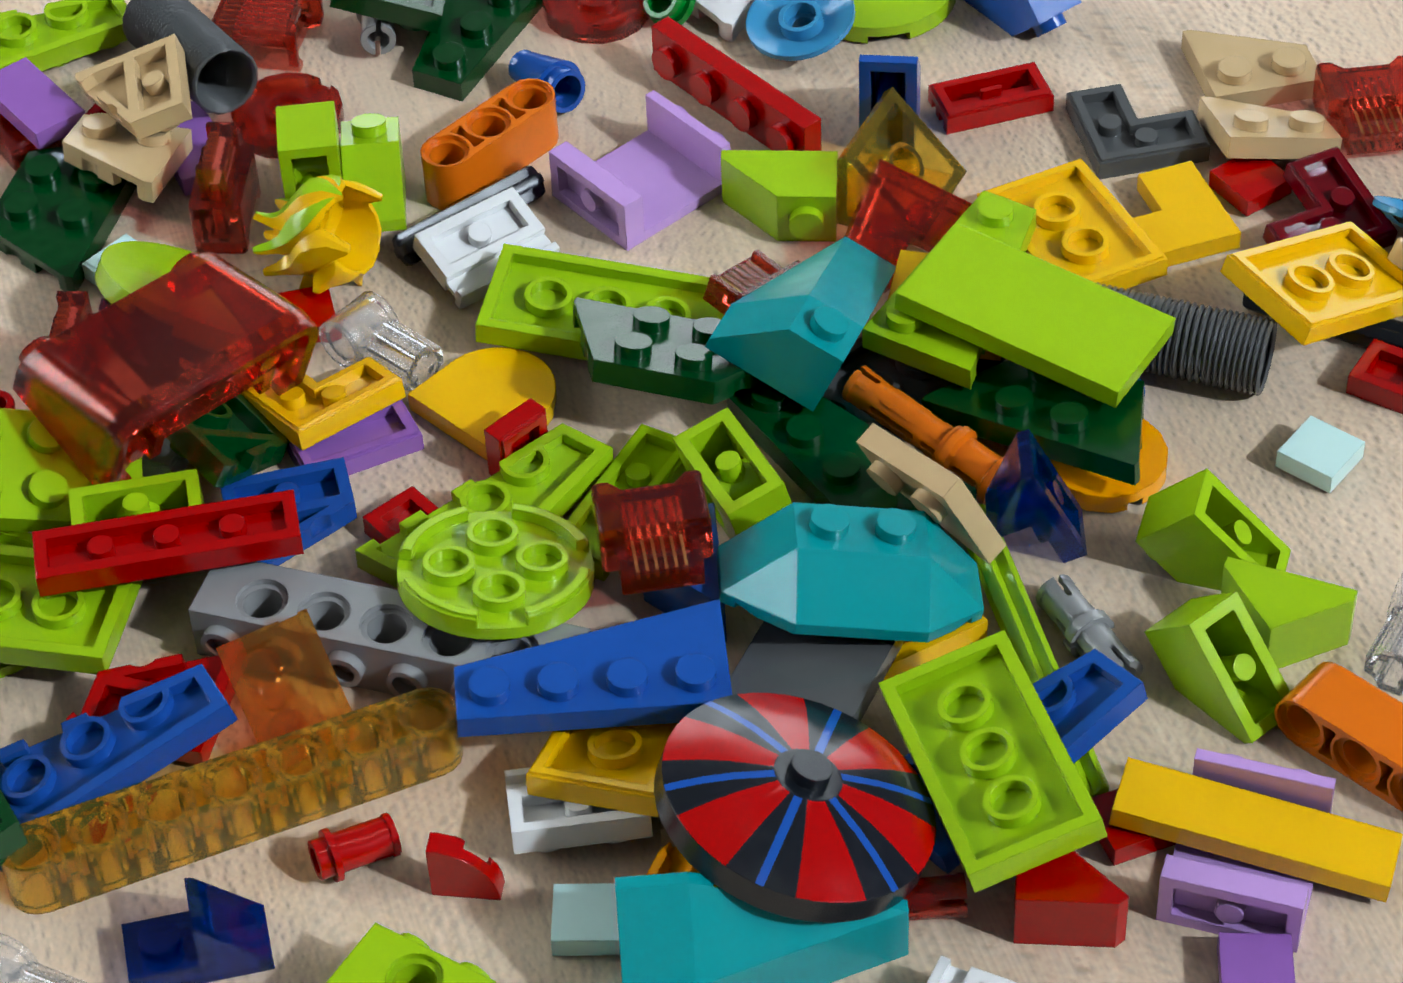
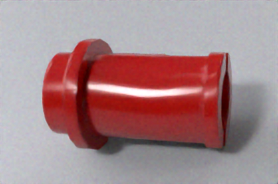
M387 812L380 814V817L333 833L327 827L318 831V838L308 841L309 855L318 878L323 881L332 877L336 883L345 879V872L391 856H399L402 852L396 826Z

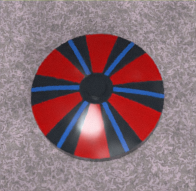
M743 693L709 701L688 713L674 727L656 768L654 778L656 808L668 836L679 852L696 870L717 887L749 905L773 914L822 923L848 922L875 916L901 902L913 890L933 851L936 838V820L932 801L925 785L907 759L884 737L857 719L837 709L805 698L775 693Z

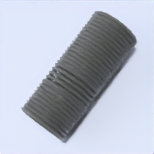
M131 0L127 4L123 15V32L127 40L136 49L172 34L176 35L185 51L190 99L204 111L218 115L230 113L243 106L251 97L258 81V67L253 57L189 0Z
M1102 284L1106 288L1176 318L1173 334L1144 370L1146 373L1152 372L1154 375L1158 373L1160 376H1170L1174 379L1180 377L1183 381L1185 379L1188 382L1194 380L1197 384L1200 382L1207 386L1212 384L1213 387H1224L1226 390L1230 388L1231 391H1243L1245 394L1248 392L1250 395L1255 394L1259 396L1262 393L1274 353L1277 334V322L1275 320H1270L1268 317H1257V315L1251 316L1249 313L1245 315L1244 312L1239 314L1238 311L1233 312L1231 309L1227 311L1225 308L1220 311L1218 307L1213 309L1210 305L1207 307L1204 304L1198 306L1196 302L1191 304L1190 301H1179L1176 298L1173 300L1171 297H1160L1158 294L1154 296L1152 293L1149 295L1147 292H1136L1134 289L1130 291L1128 288L1125 290L1123 287L1118 288L1117 286L1112 287V285Z

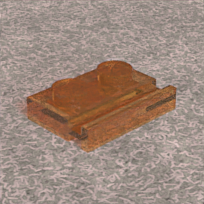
M307 609L297 612V615L282 622L276 621L216 648L271 774L334 747V744L361 735L360 727Z

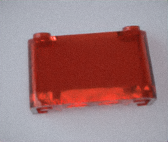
M195 251L181 258L170 272L52 338L41 336L29 343L19 355L21 363L16 371L13 390L92 485L128 480L132 478L125 470L131 462L138 460L144 454L150 460L161 453L166 437L250 387H253L259 395L271 387L280 396L302 383L319 336V327L303 309L216 253L206 252L200 254Z

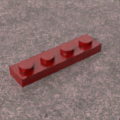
M669 16L651 26L652 63L654 70L663 79L671 81L693 96L701 105L708 106L730 121L738 130L746 132L770 150L822 151L821 118Z
M294 489L32 532L35 577L40 597L304 554Z

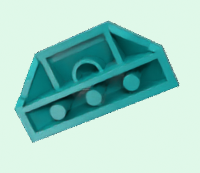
M793 502L719 545L717 550L720 602L733 608L741 606L756 618L793 634L928 643L955 631L966 622L973 623L982 619L984 612L977 563L925 511Z

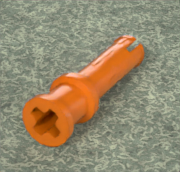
M861 366V369H857L846 382L842 392V397L845 401L864 411L908 444L910 443L923 452L924 455L976 488V499L979 504L982 503L989 507L995 505L1013 484L1019 471V461L1010 455L1001 457L977 440V433L972 428L961 425L953 427L900 389L889 384L868 366Z

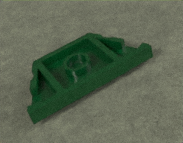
M63 146L28 152L0 198V251L6 255L17 256L21 260L22 265L36 274L45 269L58 278L61 290L68 294L76 295L85 280L82 263L101 251L137 185L121 178V182L113 186L99 179L94 172L81 170L65 162Z
M576 297L574 300L573 325L574 328H580L581 330L580 346L584 357L588 358V371L592 382L710 405L717 404L734 396V393L740 389L752 388L762 383L761 380L705 347L721 321L719 318L704 317L696 320L670 315L667 310L656 306L632 308Z
M98 338L90 360L138 408L137 414L139 417L154 425L170 441V448L179 456L186 458L214 487L223 488L281 463L290 441L225 377L198 368H189L176 361L152 354L147 367L131 362L118 349L117 342Z
M1007 360L976 373L971 389L952 383L926 394L921 399L922 405L934 415L953 427L961 425L972 428L976 431L977 437L1134 486L1140 481V449H1142V420L1144 418L1145 402L1144 381L1138 379L1118 406L1114 408Z

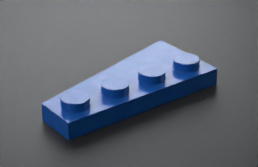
M720 599L454 667L458 737L679 723L684 716L695 708L709 701L732 695Z
M1093 649L1033 683L1073 763L1077 762L1148 699L1143 681L1097 649ZM910 754L905 755L904 757L919 775ZM933 805L936 820V838L929 860L949 874L961 863Z
M202 663L121 697L118 710L101 717L88 716L87 713H83L61 723L63 733L29 747L25 740L22 739L0 748V790L17 817L28 841V844L6 858L5 862L0 866L2 872L238 720Z

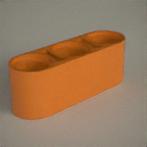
M528 78L516 81L430 137L420 150L427 202L432 207L443 210L513 172L528 166L550 151L559 139L554 88L548 82L541 79Z
M1323 662L1317 665L1276 704L1274 715L1279 729L1296 746L1403 812V703L1343 666L1333 662Z

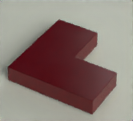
M1337 146L1286 165L1283 177L1306 211L1267 224L1262 237L1266 244L1352 221L1382 248L1394 245L1398 234L1397 229L1388 218L1372 205L1374 197Z

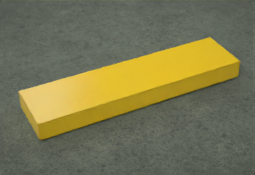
M1130 757L1127 759L1109 820V824L1382 902H1386L1403 837V834Z

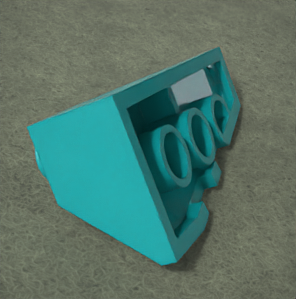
M845 236L732 303L705 347L813 412L863 330L892 278L896 266Z
M678 872L615 877L622 983H832L908 955L909 907L908 900L903 899L887 911L872 917L848 922L822 923L787 918L749 905L721 888L713 887V883L701 873Z

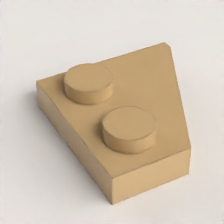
M1197 30L1182 31L1181 49L1205 96L1259 106L1323 97L1325 78L1305 44Z
M175 34L75 73V79L84 94L139 140L158 132L173 130L181 123L193 119L185 51Z
M1209 96L1199 97L1196 118L1228 159H1302L1336 146L1341 149L1342 137L1327 119L1317 112L1308 110L1287 111Z
M108 113L83 114L62 141L65 162L81 170L94 172L99 179L113 186L120 183L121 178L137 185L139 199L154 203L193 150L191 129L176 127L173 130L158 132L139 140Z
M872 423L856 441L872 463L866 470L867 473L882 489L893 496H896L899 492L903 494L919 511H925L936 524L941 525L982 560L990 564L1006 547V543L959 476L875 423Z

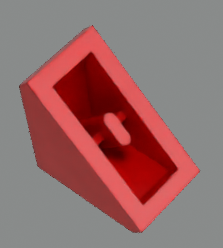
M1075 851L1015 876L1013 943L1115 948L1125 940L1129 896Z

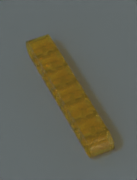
M426 687L416 689L22 823L20 825L28 844L9 855L1 865L11 901L17 909L28 914L50 913L444 776L461 763L464 754L462 738L458 737L456 700L450 693L440 688Z

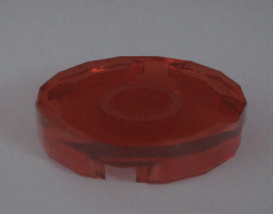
M543 0L544 17L549 28L562 38L578 43L604 44L623 40L638 32L650 18L644 9L643 0Z
M286 72L266 76L257 81L255 90L247 102L235 111L230 112L236 140L248 152L265 158L279 159L277 152L276 106L334 101L340 134L341 121H344L345 117L339 91L332 85L330 89L327 86L321 85L319 77L307 73Z

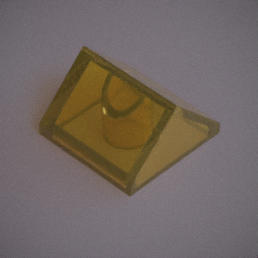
M893 87L884 92L837 159V224L913 246L922 241L967 171Z

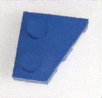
M344 457L255 474L220 488L223 501L294 489L303 551L357 519L355 500ZM296 555L257 562L279 566Z

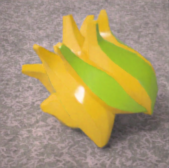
M328 174L310 178L298 188L290 199H275V204L280 209L279 211L271 213L256 211L253 219L273 230L264 231L263 235L268 241L252 247L253 253L258 255H285L278 262L265 267L263 275L303 276L299 289L313 286V293L321 294L329 288L349 283L352 280L357 285L362 286L363 276L374 266L380 251L382 228L378 214L371 203L382 201L383 194L356 181L343 180L341 176Z

